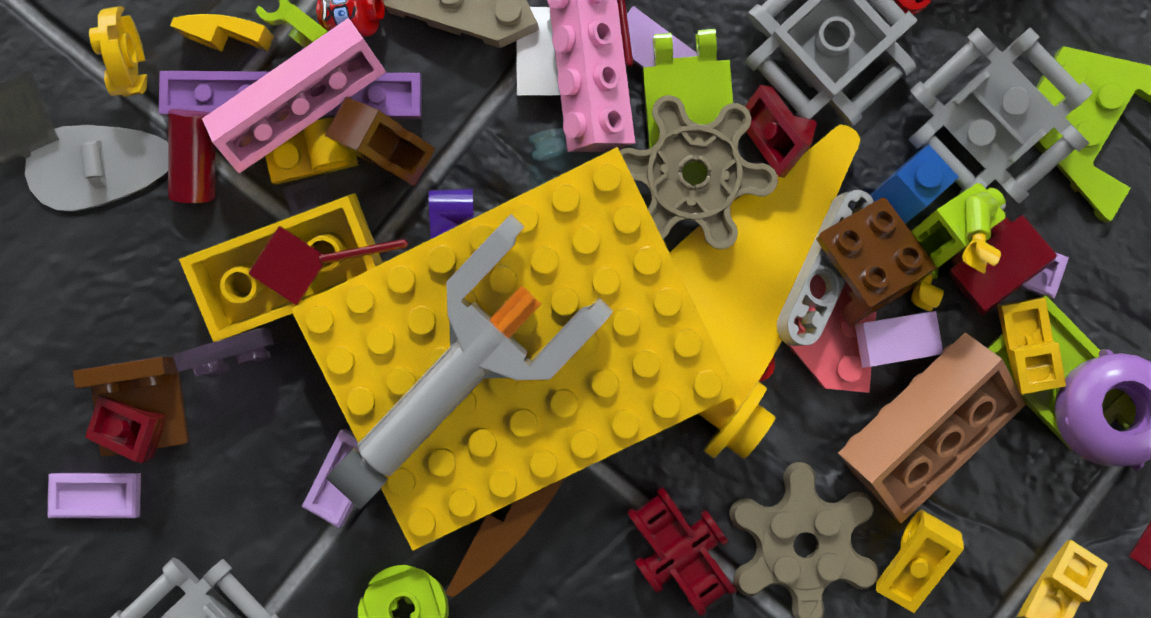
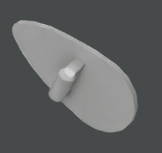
M95 125L62 126L47 131L33 143L26 157L25 177L29 189L42 204L57 211L76 212L99 207L148 188L168 174V142L158 136L127 128Z

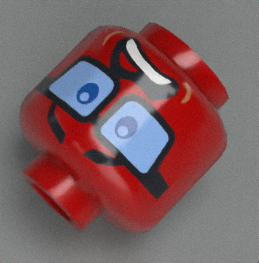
M318 0L316 14L319 25L328 32L349 18L362 37H369L377 31L380 19H383L385 14V6L383 0Z

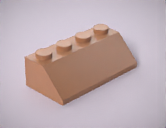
M964 333L953 344L947 346L941 353V356L923 373L914 377L909 386L891 403L885 405L862 431L853 435L838 454L860 482L897 521L902 523L1012 419L1026 403L1019 393L1003 359L970 335Z

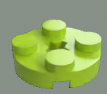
M408 565L389 567L375 575L368 585L370 586L365 591L364 597L361 598L358 606V618H394L392 611L399 608L398 601L405 598L407 604H414L415 611L410 614V618H448L449 614L448 599L439 581L426 571Z

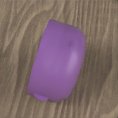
M1102 349L1099 352V357L1081 363L1066 376V386L1060 387L1056 395V424L1062 438L1082 458L1098 465L1111 467L1130 466L1133 470L1138 471L1143 468L1145 462L1151 460V361L1137 355L1114 354L1111 350ZM1112 389H1118L1127 393L1136 406V416L1133 424L1122 432L1114 430L1108 425L1103 415L1102 403L1105 394Z

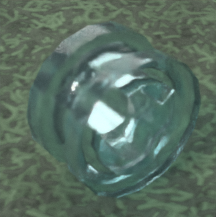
M563 128L542 131L528 137L530 144L536 147L535 152L532 153L534 160L549 159L569 153L567 151V144L564 143L566 135Z

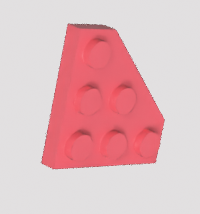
M814 275L810 281V291L817 299H821L824 296L826 284L819 275ZM845 282L820 338L811 345H786L799 357L822 388L869 393L871 367L862 368L855 324L850 327L840 314L852 301L848 294L853 290ZM809 307L808 311H816V309ZM876 312L856 324L876 321ZM795 318L794 324L799 327L797 334L805 333L806 328L801 325L802 318Z

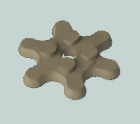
M670 95L662 96L655 102L652 110L653 119L660 130L658 142L647 150L624 148L620 150V153L634 181L644 183L651 191L652 201L648 210L662 239L669 234L671 228L677 222L692 220L701 226L705 239L710 246L720 250L727 249L734 244L738 235L737 226L730 215L732 202L738 196L744 194H752L758 197L771 194L778 183L777 174L770 165L749 163L739 154L738 141L751 124V115L745 106L739 103L728 104L721 109L718 117L713 122L699 125L688 118L684 104L680 99ZM690 162L701 163L707 171L706 180L695 186L686 182L681 172L686 164Z
M796 462L789 465L784 472L785 494L778 504L764 507L753 499L740 498L730 507L729 516L732 524L738 529L750 533L757 545L753 559L741 565L735 571L733 583L735 588L745 596H755L770 585L784 586L792 597L791 610L794 618H822L825 610L823 593L830 583L845 581L853 587L863 590L872 587L878 579L879 573L875 562L857 554L851 544V536L854 529L872 517L874 503L867 494L861 491L851 492L835 503L823 501L816 492L815 471L806 463ZM804 532L812 533L817 541L815 550L810 555H807V557L797 555L793 547L796 536Z

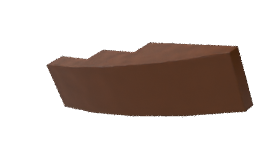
M565 478L513 502L506 517L495 512L486 515L445 594L455 597L490 570L526 534L552 501Z

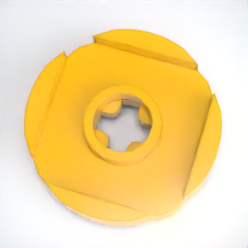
M117 6L102 9L99 12L98 27L90 28L89 30L90 43L96 55L102 54L106 67L104 81L107 91L111 96L122 95L127 97L143 94L147 88V74L138 75V62L145 61L140 36L131 16H121L125 8Z

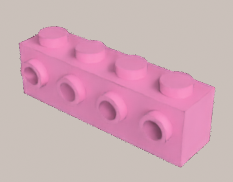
M547 0L550 7L553 31L552 42L556 55L558 88L561 95L564 119L563 130L566 135L567 151L608 152L617 147L623 148L635 144L617 0Z
M348 18L206 115L202 120L213 144L234 169L241 173L344 101L345 97L350 98L382 76L386 71Z

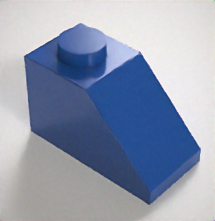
M927 145L907 160L870 196L874 202L880 198H886L906 224L935 200L959 176L930 145Z

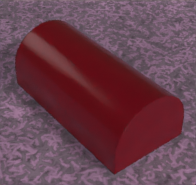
M171 109L168 111V199L172 201L203 203L215 198L216 146L213 144L202 120L211 112Z

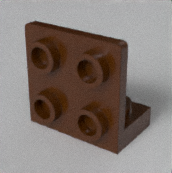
M880 198L822 231L816 238L819 245L853 290L848 294L852 301L840 312L850 327L914 289L937 268L886 198Z
M155 357L73 371L75 389L91 388L94 408L100 395L117 399L140 410L167 415L157 448L189 442L177 357ZM99 445L101 456L119 455Z

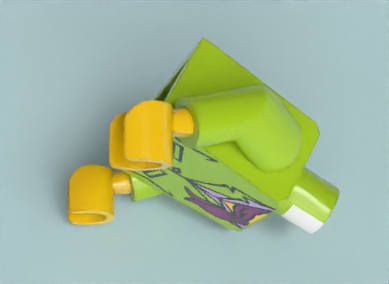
M976 183L941 206L911 231L937 267L914 288L911 294V301L914 305L929 312L932 311L933 307L939 306L944 291L931 285L932 279L938 277V270L941 265L964 249L963 261L983 274L986 272L987 263L992 266L997 265L1001 252L986 243V240L991 237V229L1005 219L1003 209L1006 206V202L999 190L995 188L986 189L982 184Z

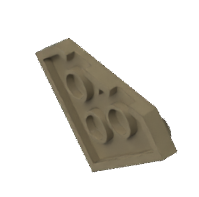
M383 0L389 14L405 18V15L427 22L428 26L460 35L464 33L483 39L484 43L498 48H502L540 30L527 0Z

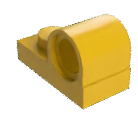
M334 118L316 120L303 129L302 132L297 133L265 155L271 183L278 185L358 166L355 154L325 136Z
M919 510L912 517L902 535L901 550L877 580L876 591L915 613L964 550L962 533L926 511Z

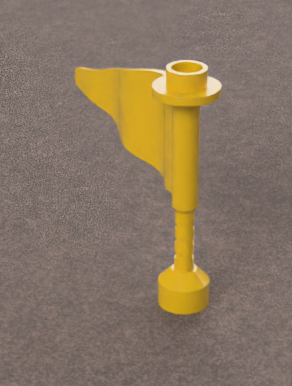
M838 125L803 154L785 178L778 177L777 175L778 183L771 194L762 197L744 194L732 202L730 215L738 230L737 239L732 246L722 250L713 248L706 241L704 231L699 226L670 252L674 264L738 393L698 413L717 428L704 449V452L712 458H715L725 447H728L742 459H745L759 444L776 418L758 404L767 390V387L761 384L759 380L782 341L777 332V321L780 312L859 147L861 139L858 133L850 126Z

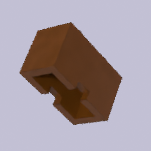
M345 97L325 134L326 137L382 172L414 187L436 149L414 133L404 129L402 125L380 110L349 97Z

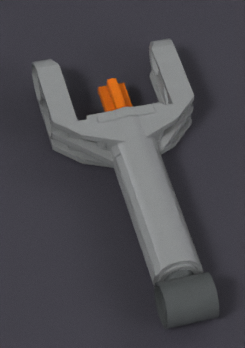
M512 214L505 219L446 282L447 312L450 322V347L357 444L359 451L354 447L327 475L326 479L359 509L388 480L385 475L391 476L484 378H512L515 380L551 379L613 313V310L598 298L591 306L581 308L552 340L530 360L526 357L527 350L512 337L542 305L530 291L521 285L492 317L475 301L470 304L464 297L515 245L516 236L525 227Z

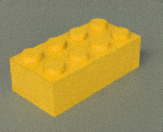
M355 193L179 259L213 343L292 314L291 308L297 306L248 274L279 226L288 230L322 254L375 245ZM380 254L325 263L298 305L382 264Z

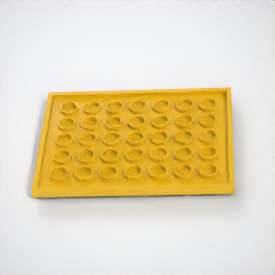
M618 147L291 308L358 443L450 347V322L447 312L446 282L510 214L525 227L516 236L515 245L464 298L470 304L475 301L492 317L521 285L530 291L542 305L512 335L527 350L526 357L532 360L581 308L591 306L598 298L613 310V313L551 379L515 380L512 378H484L391 476L385 475L388 480L381 489L412 551L738 394Z

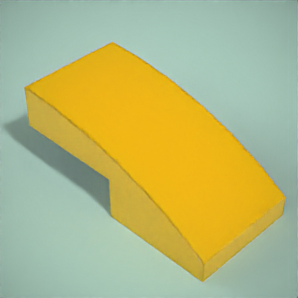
M195 14L174 17L170 25L183 37L220 52L223 51L228 37L266 52L269 51L274 36L264 25L225 15Z
M1036 297L997 305L1006 350L1019 393L1027 394L1065 387L1066 382L1058 342L1053 341L1046 298Z
M1067 540L1039 577L1017 617L1073 618L1080 603L1090 601L1108 564L1074 541Z

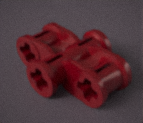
M661 487L657 490L658 496L637 511L632 508L627 512L641 534L655 550L646 559L639 557L635 560V563L657 594L663 590L662 585L674 577L685 596L702 617L706 614V608L726 593L732 595L737 591L717 562L708 553L718 544L724 546L729 541L707 510L701 513L699 521L689 526L668 493Z

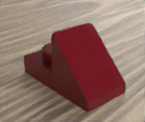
M760 85L745 105L751 115V124L746 132L770 166L775 170L778 177L785 178L811 146L817 123L812 119L794 116L773 87Z
M99 395L85 438L134 462L144 463L153 458L156 453L167 415L140 410L117 399Z

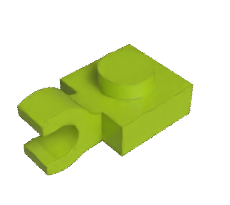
M277 0L280 6L274 13H268L260 6L256 8L257 14L267 24L289 25L292 30L288 36L303 49L328 32L294 4L292 5L289 0Z

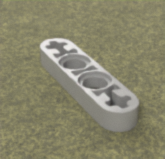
M853 190L836 196L830 205L816 238L822 231L852 215L853 211L848 207V204L855 203L854 211L856 213L874 202L872 197L862 190ZM816 238L777 321V332L781 340L791 346L811 345L820 338L846 282ZM814 275H819L826 284V291L821 299L815 298L810 291V281ZM809 307L815 308L816 311H808ZM795 318H802L801 325L806 328L805 333L797 334L799 327L794 324Z

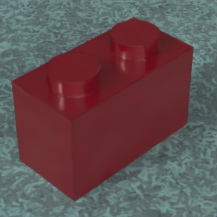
M1023 215L1013 222L1005 218L991 229L990 240L986 243L1000 250L1001 257L995 266L987 263L984 274L963 261L962 256L965 249L951 260L954 267L950 269L949 278L981 316L985 315L1050 266L1058 256Z

